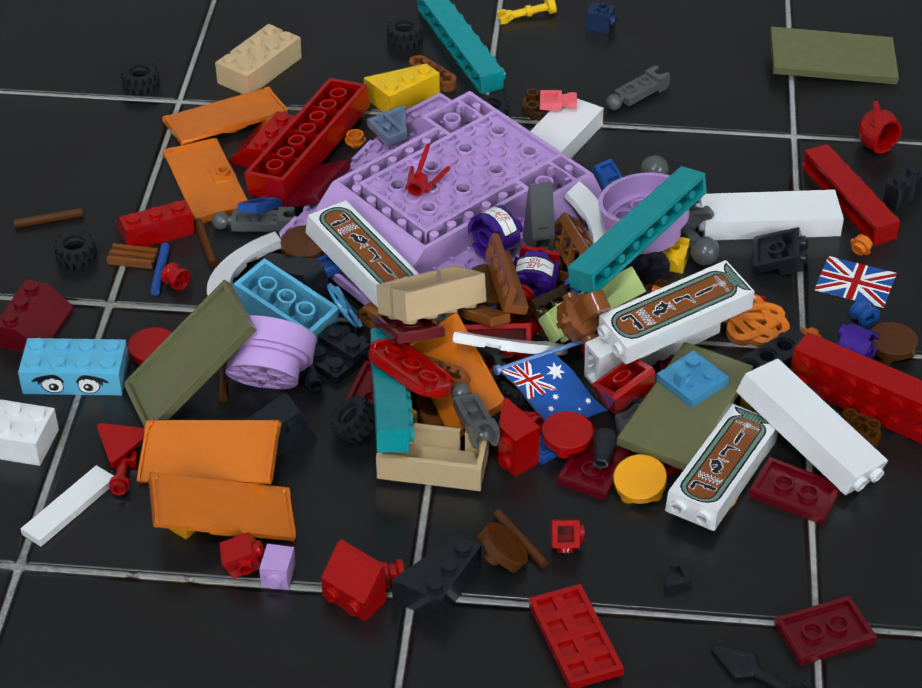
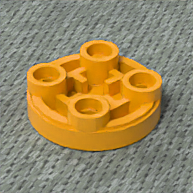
M637 454L625 458L618 464L614 472V486L624 503L644 504L659 501L663 497V492L667 485V474L663 464L658 459L649 455Z

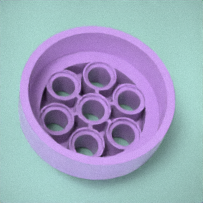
M652 172L637 173L622 177L609 184L601 192L598 199L600 221L604 231L608 232L670 175ZM687 210L640 254L660 252L674 245L680 238L681 228L689 219L690 210Z
M249 315L257 331L227 360L226 375L237 382L259 388L289 389L295 387L298 384L299 373L310 367L313 363L316 336L307 328L287 320Z

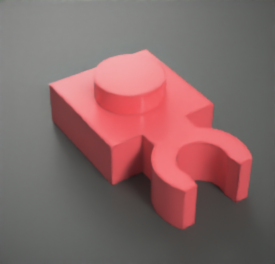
M540 90V110H562V107L569 109L577 108V93L575 92L562 94V90Z

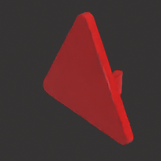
M104 423L97 425L110 464H115L143 442L145 428Z

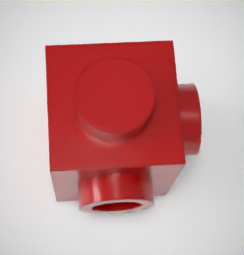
M550 519L551 547L557 548V553H572L573 548H580V541H584V525H580V520Z
M250 532L221 542L222 566L234 579L259 570L263 559L262 556L265 552L262 542L260 540L257 541Z

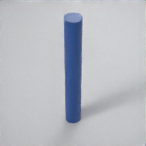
M162 243L150 290L152 295H159L162 285L161 273L166 266L170 250L168 243Z

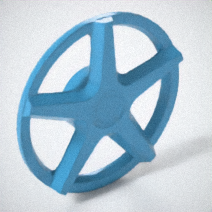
M329 283L327 289L335 305L340 309L339 311L355 328H361L363 325L357 317L358 311L348 303L339 286ZM349 314H351L355 322L349 317Z

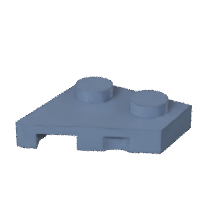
M404 105L367 119L368 127L388 146L408 139Z

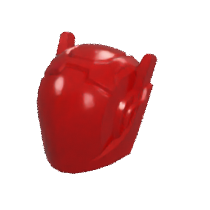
M874 101V109L863 116L858 125V135L861 142L875 153L883 154L890 151L891 147L899 140L902 126L891 111L881 110L879 102Z

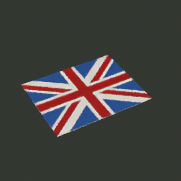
M828 256L814 290L854 301L865 298L871 305L884 308L897 273Z

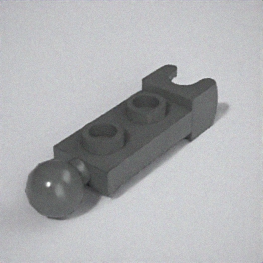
M653 66L645 70L644 75L614 90V94L607 97L606 106L609 110L615 111L622 106V103L630 106L656 91L660 93L669 87L670 74L668 72L657 74L658 66Z
M279 207L278 210H269L257 214L233 210L232 216H228L224 212H217L212 217V224L220 230L231 225V231H278V235H280V231L296 216L294 207Z
M464 382L455 384L451 391L453 407L468 433V439L472 447L478 449L480 445L478 442L481 440H488L493 446H497L500 434L499 426L495 419L491 418L478 393L471 394L470 386Z

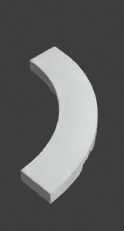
M579 181L566 193L564 198L577 210L582 219L587 222L589 236L595 243L606 233L600 221L598 199Z
M274 231L259 237L227 256L211 274L207 283V295L223 280L228 281L233 286V278H237L247 267L246 263L258 260L269 252L281 249V239Z
M462 331L454 332L453 335L455 343L484 348L488 346L503 351L538 354L565 345L549 341L506 339ZM568 349L555 354L557 356L568 354Z

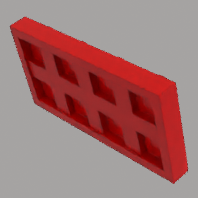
M581 584L529 598V607L568 688H581L624 675V667Z

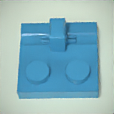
M693 350L669 365L666 369L658 372L656 381L689 407L693 408L729 384V376Z

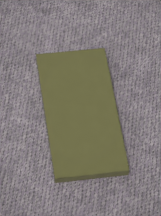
M783 27L770 28L769 36L773 74L896 85L898 83L899 75L893 37Z
M223 280L123 382L144 428L147 420H169L257 331L233 286L228 281Z
M684 342L668 366L694 350L729 376V384L691 408L659 382H656L618 436L617 445L639 454L652 456L660 462L684 470L739 394L736 390L745 373L752 371L753 366Z

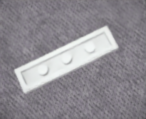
M96 465L21 528L22 535L42 547L109 490V480L114 475Z

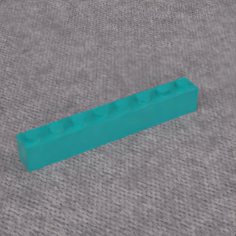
M417 0V9L479 93L485 94L504 89V80L506 79L504 68L499 66L496 58L490 54L487 46H484L479 36L473 32L471 25L467 24L463 15L457 11L455 4H452L450 0Z
M683 166L678 168L567 267L570 287L589 294L601 290L707 193L705 173Z
M371 328L370 345L378 339L392 340L380 329ZM371 362L377 453L409 452V442H414L410 390Z

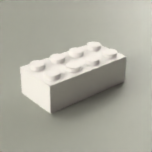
M0 399V459L40 466L59 431L55 408Z

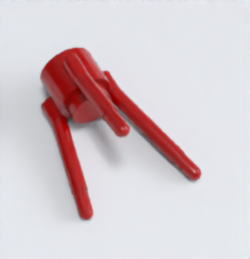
M429 143L426 144L416 173H414V166H410L405 188L414 196H421L424 192L429 193L431 188L450 170V166H447L428 183L427 175L422 172L429 152Z

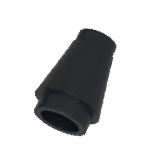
M600 428L592 437L593 464L598 468L608 467L617 446V435L612 429Z

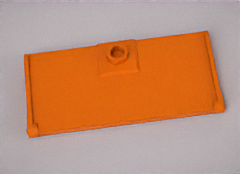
M268 86L232 98L162 116V121L180 145H184L221 133H235L240 129L246 128L248 125L264 121L277 111L288 114V109Z
M217 138L163 150V156L170 167L184 200H186L193 213V220L201 218L203 223L212 221L213 215L217 212H224L228 216H232L233 210H238V203L247 201Z
M458 313L450 315L439 323L445 328L444 337L407 343L423 355L462 367L470 376L469 386L471 394L478 393L490 416L492 417L501 411L502 401L505 398L477 347L453 341L454 332H468ZM452 393L440 398L430 397L445 427L461 428V437L464 436L466 429L453 407Z
M147 420L137 482L149 483V473L156 472L252 484H272L281 421Z
M150 472L148 475L152 522L155 528L208 532L214 535L233 537L250 532L253 537L293 542L296 538L289 487Z

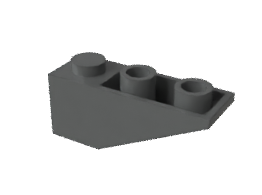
M552 182L529 185L522 236L526 245L537 248L543 247V249L553 251L555 240Z

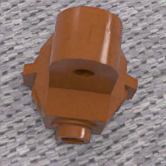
M597 290L590 294L586 292L577 294L576 291H572L562 296L563 301L557 306L558 323L556 325L558 329L561 328L563 334L572 342L582 341L585 344L596 338L597 328L599 327V315L611 309L604 291Z

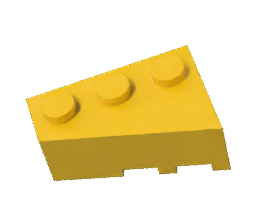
M422 64L364 77V84H367L370 103L383 113L402 105L407 110L440 93V73L428 64Z

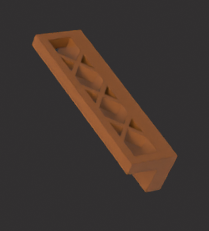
M563 212L555 221L554 246L560 252L562 259L568 267L574 262L575 253H579V256H581L594 242L578 219ZM563 226L561 236H556V233ZM567 240H571L569 249H565Z
M492 233L485 253V259L502 311L526 315L529 306L510 251L504 250L499 234Z

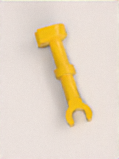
M544 0V4L526 5L522 9L513 11L501 9L497 11V18L500 19V24L504 25L514 18L532 17L533 14L547 11L549 14H554L557 12L555 0Z

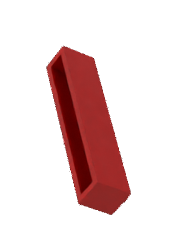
M828 144L804 151L802 165L804 171L822 190L836 191L841 211L863 235L872 241L873 246L897 239L900 227L898 217L887 208L885 203L839 157L837 152Z

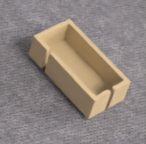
M267 24L230 51V54H226L215 62L217 83L241 94L260 90L302 58L300 37L287 31L283 32L282 29Z
M453 265L438 269L439 283L437 271L433 270L377 284L378 313L388 316L391 320H401L403 324H416L419 319H434L441 313L452 314L456 313L457 309L475 308L477 304L486 302L485 273Z
M413 423L414 442H409V452L377 453L376 455L377 479L481 491L489 455V441H479V448L475 449L472 447L468 439V433L465 430V451H461V428Z

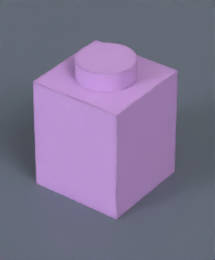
M267 544L259 568L262 587L289 589L296 566L294 547Z

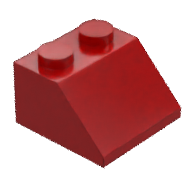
M638 359L626 365L624 362H621L591 385L603 406L610 412L617 414L625 411L629 404L637 398H642L648 394L649 390L655 385V370L652 366Z
M508 398L503 399L499 421L498 463L502 469L507 470L516 477L539 463L540 426Z
M341 539L337 543L322 574V596L328 602L335 603L345 609L349 615L356 616L366 622L386 602L385 565Z

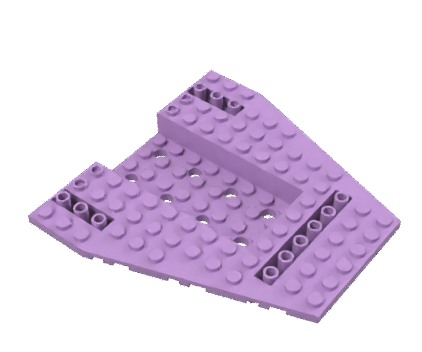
M471 91L453 100L442 93H438L405 110L408 139L390 146L378 136L374 140H369L352 158L351 167L346 174L331 183L319 203L304 206L303 212L298 217L294 216L280 231V239L289 229L306 225L309 214L346 200L419 274L433 270L437 271L439 283L438 269L453 265L472 269L477 265L487 264L486 259L480 256L472 246L475 241L472 237V232L468 233V223L472 217L497 205H504L515 219L520 220L522 227H524L529 185L552 182L554 223L563 212H566L578 219L589 234L587 222L582 219L577 210L564 197L579 181L597 199H599L602 190L592 172ZM429 143V152L422 172L427 175L428 183L447 166H450V170L431 188L429 193L424 192L421 196H414L405 188L410 166H414V173H416L426 144ZM563 226L556 233V236H561ZM523 230L520 232V243L515 249L510 251L513 262L515 257L519 258L521 245H526L522 236ZM567 240L565 249H569L571 240ZM554 246L553 251L558 252L556 247ZM344 272L329 277L363 305L372 303Z

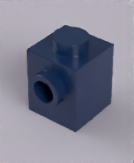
M596 2L590 4L586 11L585 29L609 34L612 26H616L617 15H615V6Z

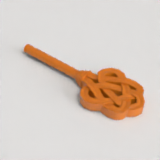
M653 285L651 292H654L662 287ZM754 294L752 309L723 321L727 323L726 335L728 340L733 344L741 346L751 344L759 348L763 343L769 342L780 333L790 329V324L785 318L783 308L773 303L764 302L756 294Z

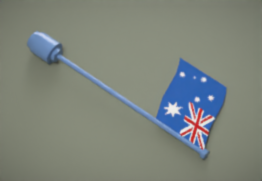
M582 341L571 342L502 366L499 364L493 366L495 375L503 374L521 391L535 412L539 413L544 421L552 414L563 411L576 412L586 418L607 412V409L591 396L574 371L555 354L583 344Z

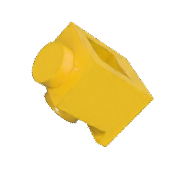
M680 237L674 245L662 251L670 262V272L683 274L689 257V238Z

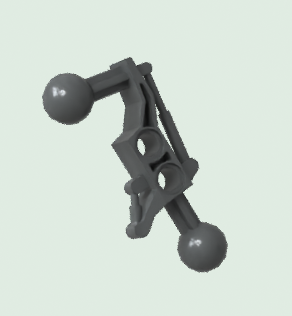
M658 155L648 156L643 160L640 167L641 173L652 172L666 175L669 173L667 161ZM704 206L703 208L691 207L689 209V219L681 228L680 237L690 239V254L694 262L702 266H708L718 259L720 254L719 245L716 240L710 237H700L694 229L703 221L712 219L714 211L709 206Z

